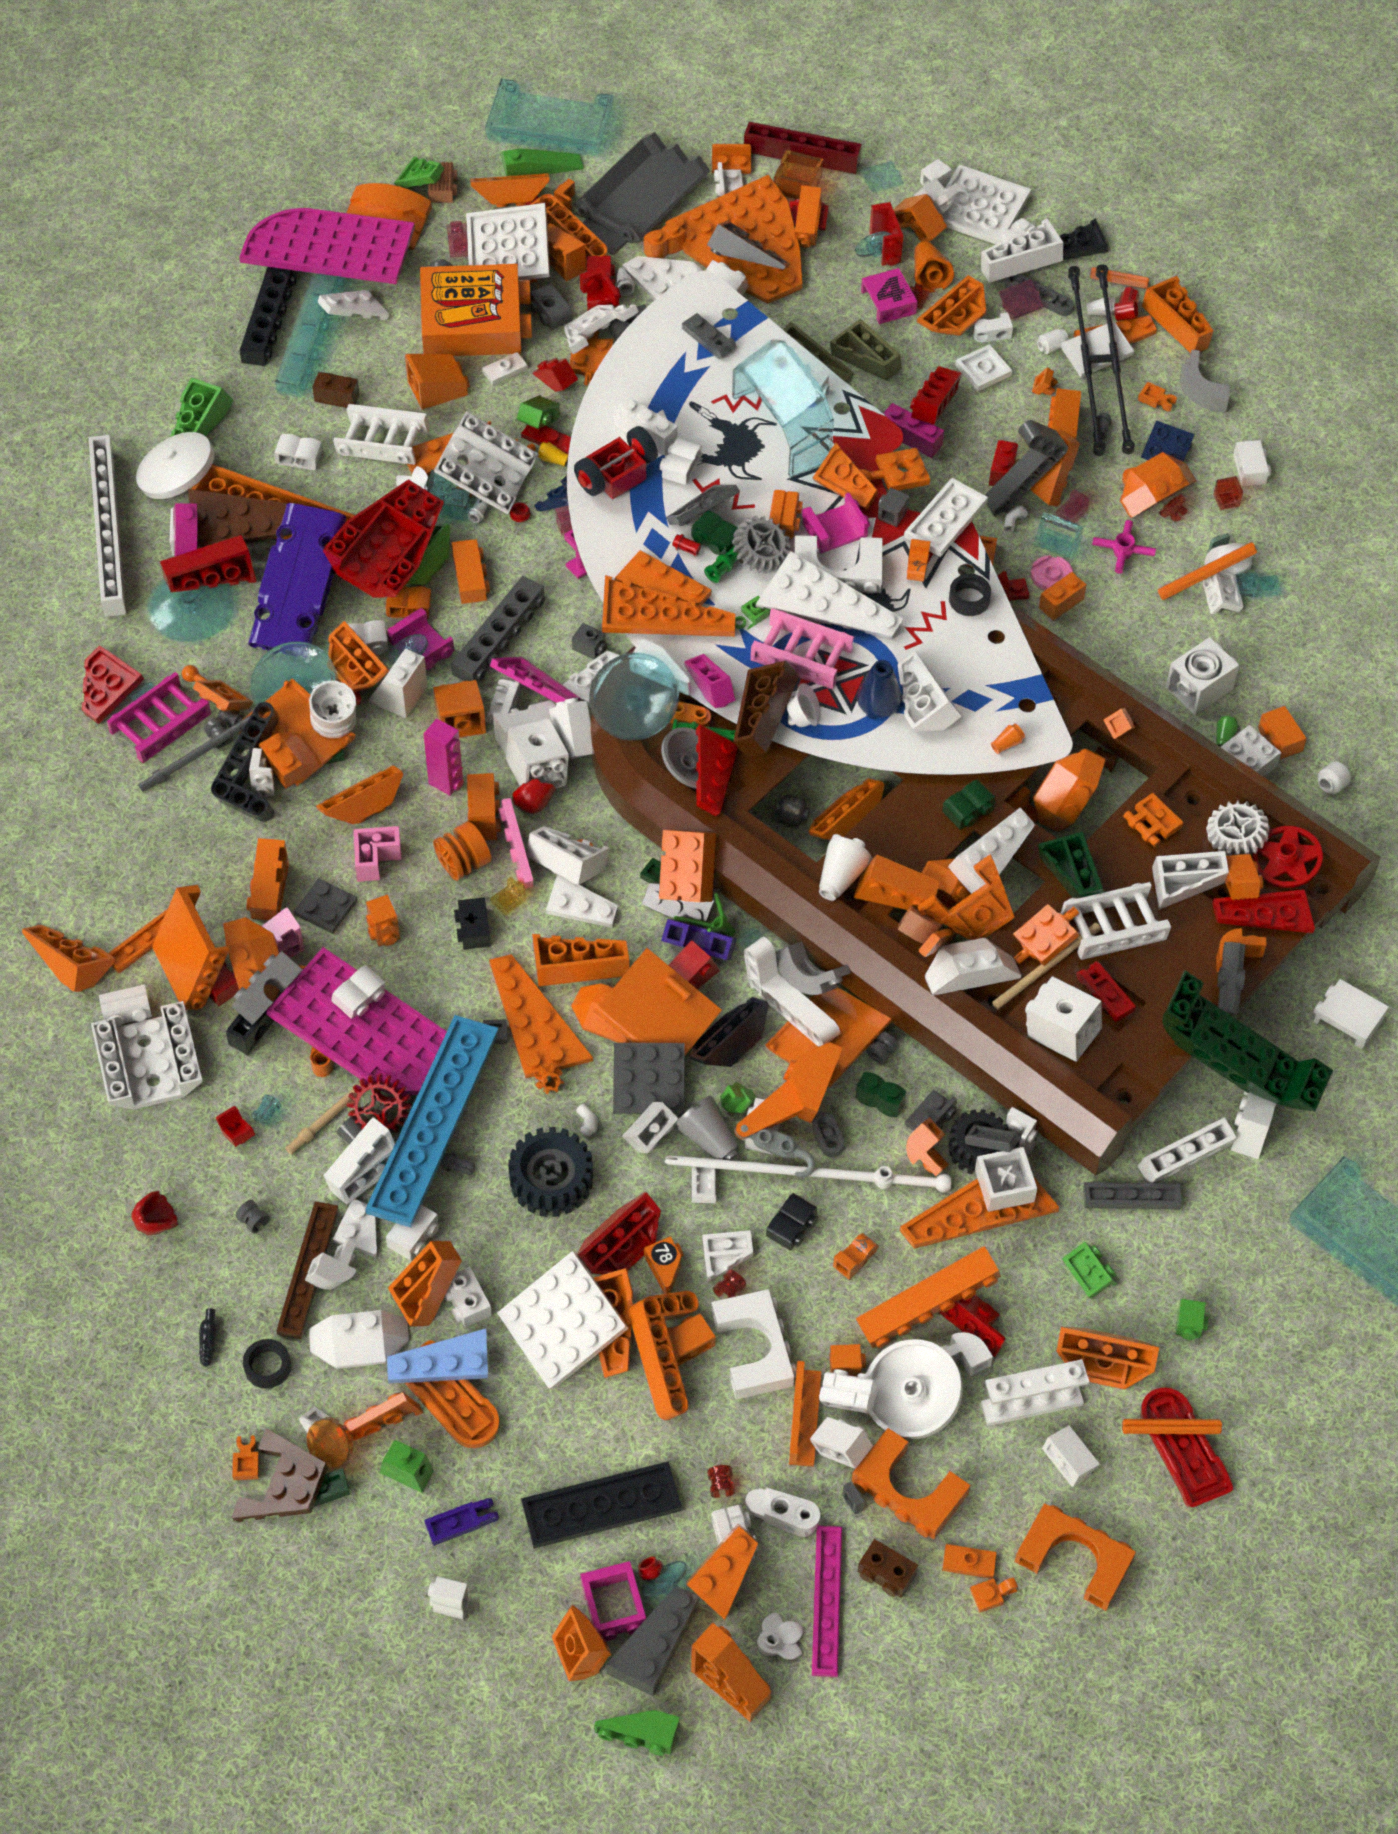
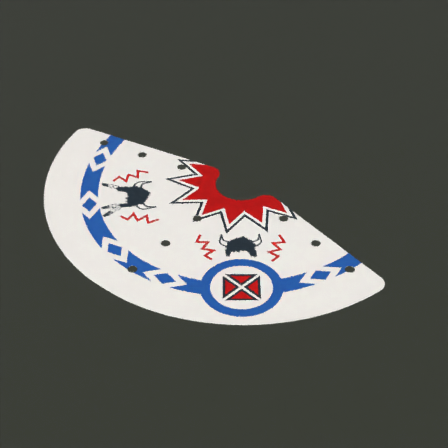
M710 271L693 272L660 295L625 329L602 360L582 399L570 441L567 467V495L571 525L585 570L602 602H604L605 575L611 576L612 580H615L619 572L641 550L712 589L711 596L702 607H715L735 613V617L742 616L746 619V626L743 629L735 628V637L625 633L635 647L638 646L641 639L654 641L661 646L690 679V696L737 724L747 671L765 666L751 661V646L754 640L764 643L772 628L769 625V614L766 619L748 629L752 622L741 612V606L756 596L761 597L779 568L775 571L771 570L767 574L764 570L758 574L756 568L750 571L748 564L743 566L737 560L730 572H726L721 576V580L718 583H713L706 577L704 569L708 565H712L719 555L714 554L708 546L701 545L699 554L696 557L680 549L677 551L672 546L677 534H684L685 538L694 541L691 536L692 525L704 513L690 519L691 521L684 526L670 525L666 517L713 485H737L740 491L738 494L708 509L736 527L746 519H752L755 516L759 519L765 516L766 521H768L775 489L785 490L786 492H798L799 501H803L802 510L811 507L815 515L843 506L845 503L844 497L815 482L812 478L835 442L859 470L866 469L872 472L879 470L876 463V455L895 451L902 444L903 433L894 422L717 274ZM732 308L738 312V316L733 320H727L723 318L722 311ZM698 313L727 338H732L736 343V348L731 352L727 351L724 357L718 359L682 329V323ZM781 355H789L793 358V364L783 367L777 363V359ZM802 374L820 382L826 374L829 376L828 384H830V390L827 396H823L819 403L796 394L797 378ZM626 396L676 424L677 438L702 445L700 460L686 485L662 478L660 464L662 459L668 455L667 453L663 455L658 452L657 459L646 464V480L613 500L604 491L597 496H591L586 493L575 476L574 464L618 437H621L628 444L627 433L614 426V408ZM843 402L850 406V411L847 414L840 415L834 411V406L837 403ZM882 478L871 480L870 483L876 488L878 494L867 511L861 507L860 510L863 515L868 517L870 522L868 535L865 538H882L881 593H860L903 618V622L892 639L867 634L865 631L853 628L846 629L843 626L832 623L830 625L805 619L853 636V650L851 653L842 650L834 666V669H837V677L833 689L798 678L789 701L797 694L800 684L805 683L809 685L819 701L820 712L817 725L799 727L796 724L789 725L786 706L772 741L801 752L845 764L916 774L955 775L1000 772L1051 763L1068 756L1072 750L1071 736L973 522L969 523L941 557L929 552L924 582L907 580L911 541L904 538V533L921 513L908 509L897 527L879 520L878 503L883 494L886 495L887 491L884 488ZM797 514V518H800L799 531L794 532V538L788 541V544L791 545L789 553L790 551L794 553L795 535L809 536L802 524V514ZM860 540L822 554L817 548V558L824 567L833 571L851 569L859 561ZM763 541V542L758 546V548H760L765 542ZM969 564L975 569L974 574L987 580L991 587L990 604L986 611L979 615L964 616L952 609L949 603L950 585L955 578L960 576L958 573L960 565ZM971 588L962 589L957 592V595L966 601L973 602L983 597L979 591ZM741 620L736 621V624H738V625H741V624L744 623V622L741 621ZM781 629L772 647L784 650L793 633ZM993 630L1001 631L1005 635V640L1000 644H994L988 640V634ZM801 636L792 654L805 657L813 640ZM822 643L813 661L825 665L834 647ZM916 651L962 717L945 730L915 732L905 718L904 710L906 709L903 701H901L900 710L890 716L878 717L876 719L867 717L866 713L858 705L857 695L860 686L874 663L878 660H886L891 664L901 695H903V687L900 684L897 664ZM705 654L730 676L735 701L728 703L725 707L714 708L703 696L685 667L684 661ZM1022 699H1031L1035 702L1036 708L1032 712H1023L1018 706L1019 702ZM1016 723L1025 734L1022 743L997 754L992 749L990 743L1008 725Z

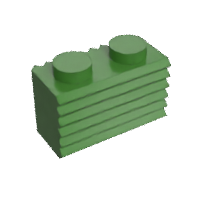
M536 396L520 404L517 420L539 429L558 420L560 404L559 402L552 401V399H545L544 396Z

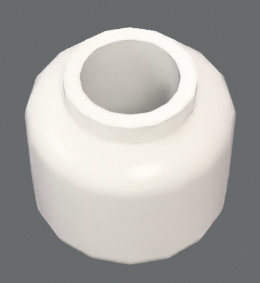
M1337 761L1329 763L1318 774L1319 787L1324 792L1330 794L1339 793L1351 781L1349 769Z

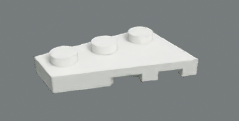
M368 290L320 295L317 301L328 314L351 317L354 313L371 319V316H380V320H386L389 317V313Z
M557 874L546 908V914L611 928L618 911V905L581 885L571 883L559 874Z

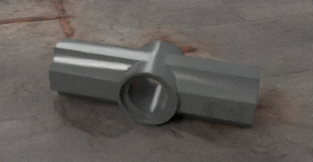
M1225 942L1222 954V967L1219 969L1217 982L1219 988L1218 1007L1230 1015H1238L1240 993L1243 990L1245 970L1243 969L1245 944Z

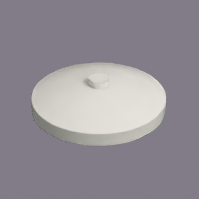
M186 432L174 435L156 445L143 458L137 469L136 482L142 492L150 498L166 499L177 496L192 488L206 475L214 460V448L207 437L200 433Z
M918 1339L897 1342L879 1353L867 1370L866 1374L870 1375L872 1380L878 1385L873 1412L870 1416L884 1431L890 1428L904 1439H921L939 1432L953 1419L961 1404L963 1382L959 1368L944 1349L932 1342Z

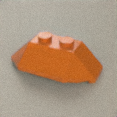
M548 173L470 178L471 187L492 205L496 204V207H506L509 203H515L516 206H524L525 202H532L550 181Z
M967 275L917 318V323L932 332L961 336L986 314L984 284Z
M1162 452L1128 472L1120 502L1127 514L1133 518L1195 483L1196 479L1185 462Z
M345 621L329 635L328 668L342 683L350 687L353 693L373 687L390 671L385 663Z
M1085 748L1078 753L1057 760L1033 796L1039 823L1057 832L1074 824L1098 786L1105 758Z
M392 765L386 770L380 771L328 798L316 807L328 817L350 824L362 823L368 816L384 811L387 806L393 803L403 777V772Z
M868 778L863 781V784L855 786L844 793L812 821L808 831L809 834L831 840L834 834L844 837L881 801L884 783Z
M955 858L928 861L921 873L940 881L936 897L948 910L971 895L948 868Z
M244 917L223 923L226 946L230 948L228 954L239 990L242 987L247 989L251 985L248 980L257 970L262 973L267 968L263 964L272 954L276 957L279 954L274 933ZM264 985L266 997L274 1003L280 990L274 985Z
M602 983L581 987L571 1007L582 1029L617 1043H631L594 1012L598 1004L605 999L613 987Z
M1061 1326L1056 1352L1064 1363L1082 1359L1089 1382L1126 1389L1155 1372L1159 1346L1135 1338L1093 1329Z

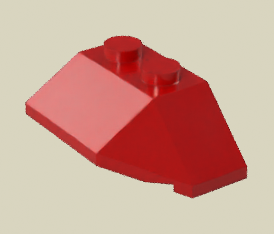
M644 1192L617 1209L582 1243L577 1256L591 1274L604 1275L627 1268L628 1271L644 1256V1248L656 1243L658 1223L661 1215L660 1208L650 1195Z

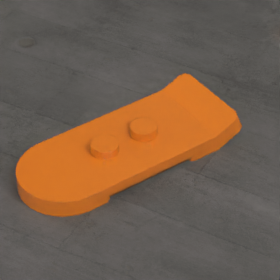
M429 1340L420 1347L430 1345L436 1342H434L433 1340ZM468 1379L405 1383L460 1445L467 1448H480L488 1445L496 1437L499 1430L498 1412L491 1402Z

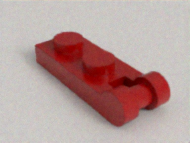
M1096 961L1090 964L1088 969H1082L1076 973L1079 982L1085 985L1095 998L1101 1000V1005L1115 1022L1135 1011L1136 1006L1099 962Z

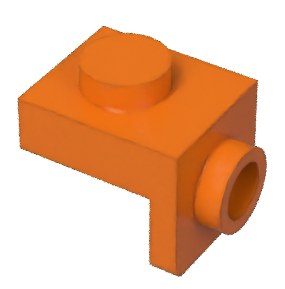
M568 178L554 191V196L572 212L571 198L575 195V182Z

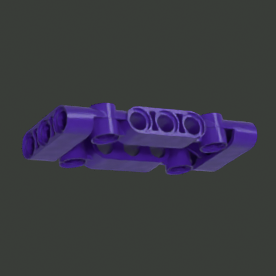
M294 503L286 505L281 526L276 531L277 541L271 547L259 589V605L254 610L255 620L248 642L249 646L253 648L261 647L262 650L272 652L281 651L283 654L296 657L301 655L304 658H308L313 637L318 632L317 622L319 616H322L335 574V570L325 556L323 549L325 544L330 542L345 524V515ZM292 534L290 539H283L285 535ZM270 613L267 619H261L264 614ZM305 622H312L309 627H302Z

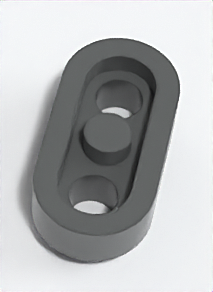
M828 1112L817 1113L812 1121V1130L819 1147L826 1156L836 1157L844 1149V1138L832 1114ZM826 1124L828 1127L823 1129L820 1125ZM829 1144H835L836 1147H835V1148H829L828 1145H829Z

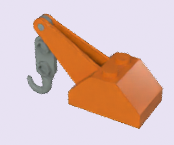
M829 1042L799 1054L796 1061L791 1060L783 1077L786 1082L737 1124L735 1135L739 1139L751 1138L758 1148L782 1158L804 1159L808 1164L807 1170L796 1172L795 1176L803 1178L811 1175L816 1165L812 1154L804 1150L793 1138L770 1128L796 1116L809 1123L813 1121L828 1087L842 1047Z

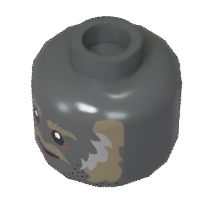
M785 795L783 799L780 798L778 801L776 815L779 816V820L782 823L799 826L803 820L807 821L810 808L806 807L807 803L804 798Z

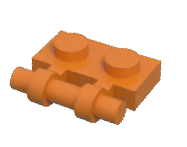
M1151 793L1136 804L1135 810L1138 812L1136 815L1131 811H1127L1123 815L1128 821V825L1132 829H1136L1142 835V839L1146 843L1150 842L1154 847L1161 843V840L1156 835L1160 833L1167 839L1180 830L1184 823L1154 793ZM1146 820L1152 827L1148 829L1142 822Z

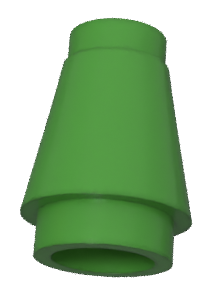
M1222 716L1217 722L1216 745L1219 747L1235 736L1239 728L1237 725L1238 721L1235 718Z

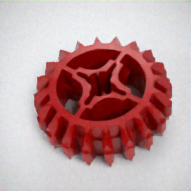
M378 1073L377 1080L374 1079L372 1074L368 1076V1082L361 1078L359 1081L361 1086L356 1084L353 1086V1090L356 1093H350L348 1096L353 1100L347 1103V1107L353 1108V1110L349 1111L348 1116H356L355 1124L360 1122L362 1124L361 1129H363L370 1121L365 1114H373L382 1125L389 1129L390 1133V1128L397 1133L399 1131L398 1125L404 1126L406 1121L403 1118H407L409 1112L406 1110L412 1107V1104L405 1102L411 1098L410 1094L402 1095L407 1089L406 1086L397 1087L400 1083L399 1079L395 1080L393 1084L390 1082L392 1076L388 1075L386 1080H383L382 1073ZM378 1088H383V1089L388 1090V1091L391 1092L395 1097H393V1096H390V1097L384 1096V1095L381 1093L380 1089H378ZM371 1090L372 1101L361 1107L362 1095L366 1091ZM377 1101H381L380 1104L384 1103L382 1110L375 1108ZM398 1104V1114L388 1121L387 1109Z

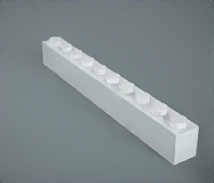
M110 435L88 437L101 604L105 617L126 615L112 444Z

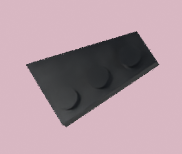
M1096 218L1084 227L1082 225L1076 227L1074 232L1064 233L1059 236L1063 241V260L1105 253L1108 250V245Z

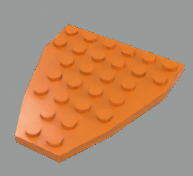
M769 175L665 222L666 225L678 222L685 230V242L682 244L684 253L706 268L714 260L718 263H725L735 272H742L746 276L748 288L745 292L767 304L802 289L800 247L798 239H795V227L788 200ZM730 221L749 233V239L760 241L765 251L769 249L790 263V265L786 269H780L722 254L719 256L710 250L711 247L707 246V243L719 223Z

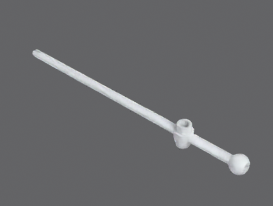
M667 1155L665 1157V1163L668 1165L795 1175L796 1172H804L808 1168L804 1166ZM887 1166L880 1167L876 1172L815 1167L812 1174L809 1175V1177L874 1182L880 1189L889 1188L892 1184L936 1187L939 1192L943 1193L951 1189V1177L948 1174H940L937 1178L893 1174L892 1170Z

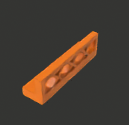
M797 1361L789 1465L814 1467L815 1447L810 1438L817 1430L821 1371L804 1370L805 1361Z

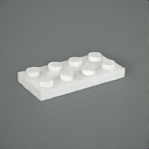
M951 478L904 533V538L910 541L911 539L931 541L930 552L941 557L987 504L988 497Z

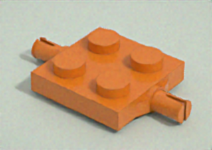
M599 330L595 331L590 339H587L589 345L575 354L571 352L570 366L575 374L585 376L584 385H588V381L590 384L596 370L614 344L613 339H598Z
M1047 904L1013 933L1015 939L1023 947V950L1013 957L1015 962L1020 965L1030 956L1045 966L1079 937L1078 932L1069 923L1080 914L1079 911L1073 906L1062 915Z

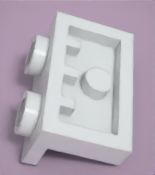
M718 162V170H714V181L718 182L715 185L716 196H722L742 187L741 170H723L722 162Z
M1221 571L1203 580L1211 614H1216L1221 608L1240 612L1244 606L1234 573Z
M253 748L249 768L252 792L263 798L268 797V795L274 796L273 771L271 768H266L267 759L263 758L262 749Z
M1012 1107L1006 1119L1008 1131L1019 1133V1141L1017 1142V1144L1020 1143L1019 1148L1024 1147L1025 1153L1030 1154L1036 1144L1034 1140L1038 1133L1035 1130L1037 1120Z

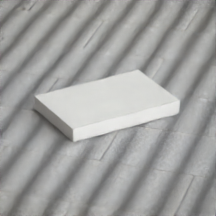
M1112 321L1119 361L1133 356L1134 350L1115 321ZM1107 324L1085 333L1090 355L1110 354ZM1079 335L1061 343V349L1082 378L1085 374L1081 353V336ZM1112 362L1091 363L1092 373L1112 365Z

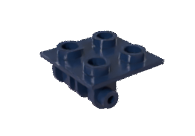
M1156 420L1140 458L1149 460L1164 452L1184 462L1188 450L1192 447V440L1195 434Z

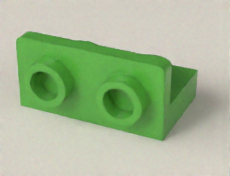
M1083 1242L1063 1257L1062 1260L1087 1296L1092 1299L1109 1285L1116 1286L1118 1283L1114 1277L1117 1274L1109 1264L1104 1265L1100 1259L1103 1255L1096 1245L1091 1246L1087 1242Z

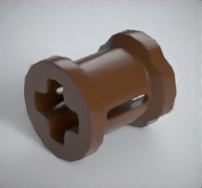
M1098 746L1095 753L1105 758L1103 767L1109 769V772H1113L1118 762L1119 754L1109 753Z

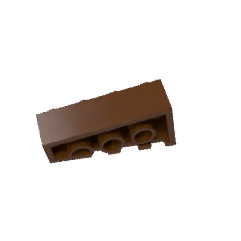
M786 660L747 671L733 741L747 757L767 753L798 681V673Z

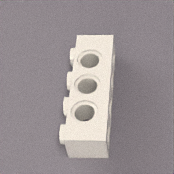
M1224 1117L1144 1157L1139 1163L1138 1168L1147 1183H1158L1229 1147L1237 1137Z

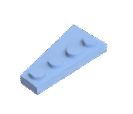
M486 1329L387 1356L388 1384L488 1378Z

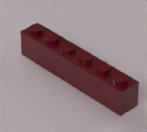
M748 122L744 133V144L751 145V154L857 174L861 162L862 144L755 122Z

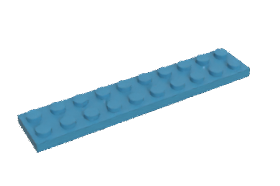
M454 1015L367 1204L366 1214L412 1228L499 1034L497 1027Z

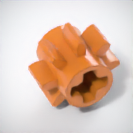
M551 1063L548 1068L540 1066L538 1074H534V1077L539 1080L535 1086L538 1089L543 1088L545 1094H548L550 1090L558 1092L559 1085L564 1084V1081L559 1077L563 1072L560 1069L555 1070V1066ZM548 1076H550V1079H551V1081H550L549 1083H548V1079H547Z

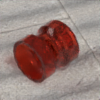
M729 1269L723 1275V1280L718 1281L713 1286V1292L719 1298L723 1293L728 1296L727 1298L736 1297V1293L741 1292L747 1286V1283L740 1274Z
M717 1465L707 1470L708 1480L712 1484L710 1486V1494L713 1498H720L719 1490H725L726 1497L735 1494V1484L731 1482L733 1477L731 1466Z

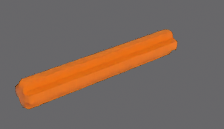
M1123 1419L1122 1431L1124 1434H1221L1222 1422L1220 1419Z

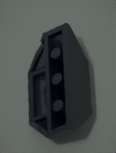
M751 997L746 1001L747 1003L741 1004L727 1012L693 1045L692 1053L689 1055L691 1060L705 1065L732 1067L763 1037L769 1007L768 1002Z

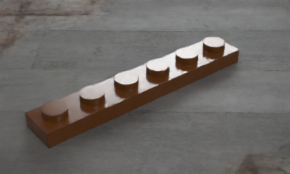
M314 1202L276 1330L277 1335L296 1339L302 1338L317 1287L305 1281L312 1260L321 1253L326 1254L339 1211L338 1205Z

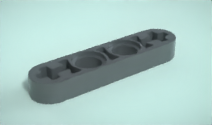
M1021 274L1004 278L1006 289L1018 294L1015 291L1017 289L1028 299L1017 287H1033L1032 289L1035 290V292L1031 293L1033 294L1031 296H1034L1033 302L1038 300L1037 304L1061 316L1072 314L1074 302L1070 298ZM1048 296L1052 298V300L1045 301L1042 298Z

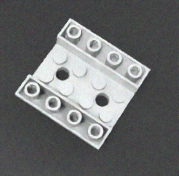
M466 411L441 455L434 472L508 515L525 477L539 454ZM458 459L464 460L466 465L460 464ZM494 480L500 481L503 486L496 485Z
M183 1001L160 1006L161 1017L116 1027L114 1018L91 1023L109 1105L135 1110L184 1098L203 1082ZM142 1039L151 1040V1043L146 1047L138 1045ZM151 1078L160 1079V1083L156 1086H149L147 1084Z

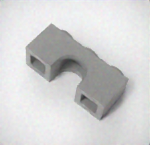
M282 951L277 957L272 954L263 964L267 968L262 973L257 970L248 980L251 985L247 989L242 987L234 996L236 1001L232 1007L252 1025L273 1003L266 997L264 985H274L283 992L302 971Z

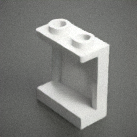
M1340 979L1335 986L1331 985L1325 994V997H1327L1325 1001H1319L1313 1011L1316 1014L1314 1022L1318 1024L1321 1019L1355 1038L1356 1042L1354 1045L1363 1050L1385 1018L1389 1006Z

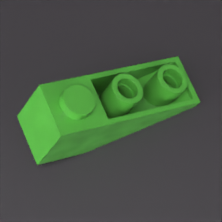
M650 1710L595 1721L594 1730L595 1733H598V1737L606 1741H613L615 1738L624 1741L623 1744L630 1748L636 1749L642 1746L649 1748L650 1753L658 1756H663L664 1753L671 1755L680 1724V1717L657 1710Z

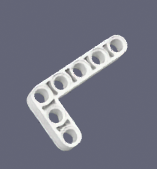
M761 937L744 950L749 985L759 992L758 995L764 1001H767L772 1008L818 1047L829 1043L840 1035V1029L833 1019L778 974L775 949L767 938Z

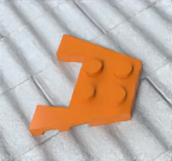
M991 854L973 866L975 872L986 883L950 910L935 895H932L917 906L918 911L923 915L934 918V921L941 925L945 924L951 927L954 932L969 940L986 938L1015 918Z

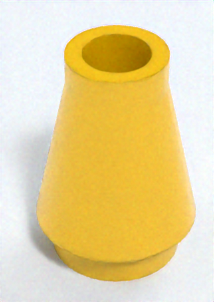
M542 442L538 451V458L543 462L565 467L568 461V454L550 442Z

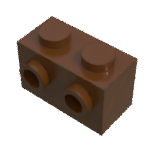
M319 371L312 386L314 402L347 408L349 404L356 405L360 395L358 379Z
M874 1539L860 1560L857 1572L860 1573V1577L864 1581L871 1584L875 1582L882 1586V1590L892 1597L897 1595L902 1598L916 1576L919 1565Z

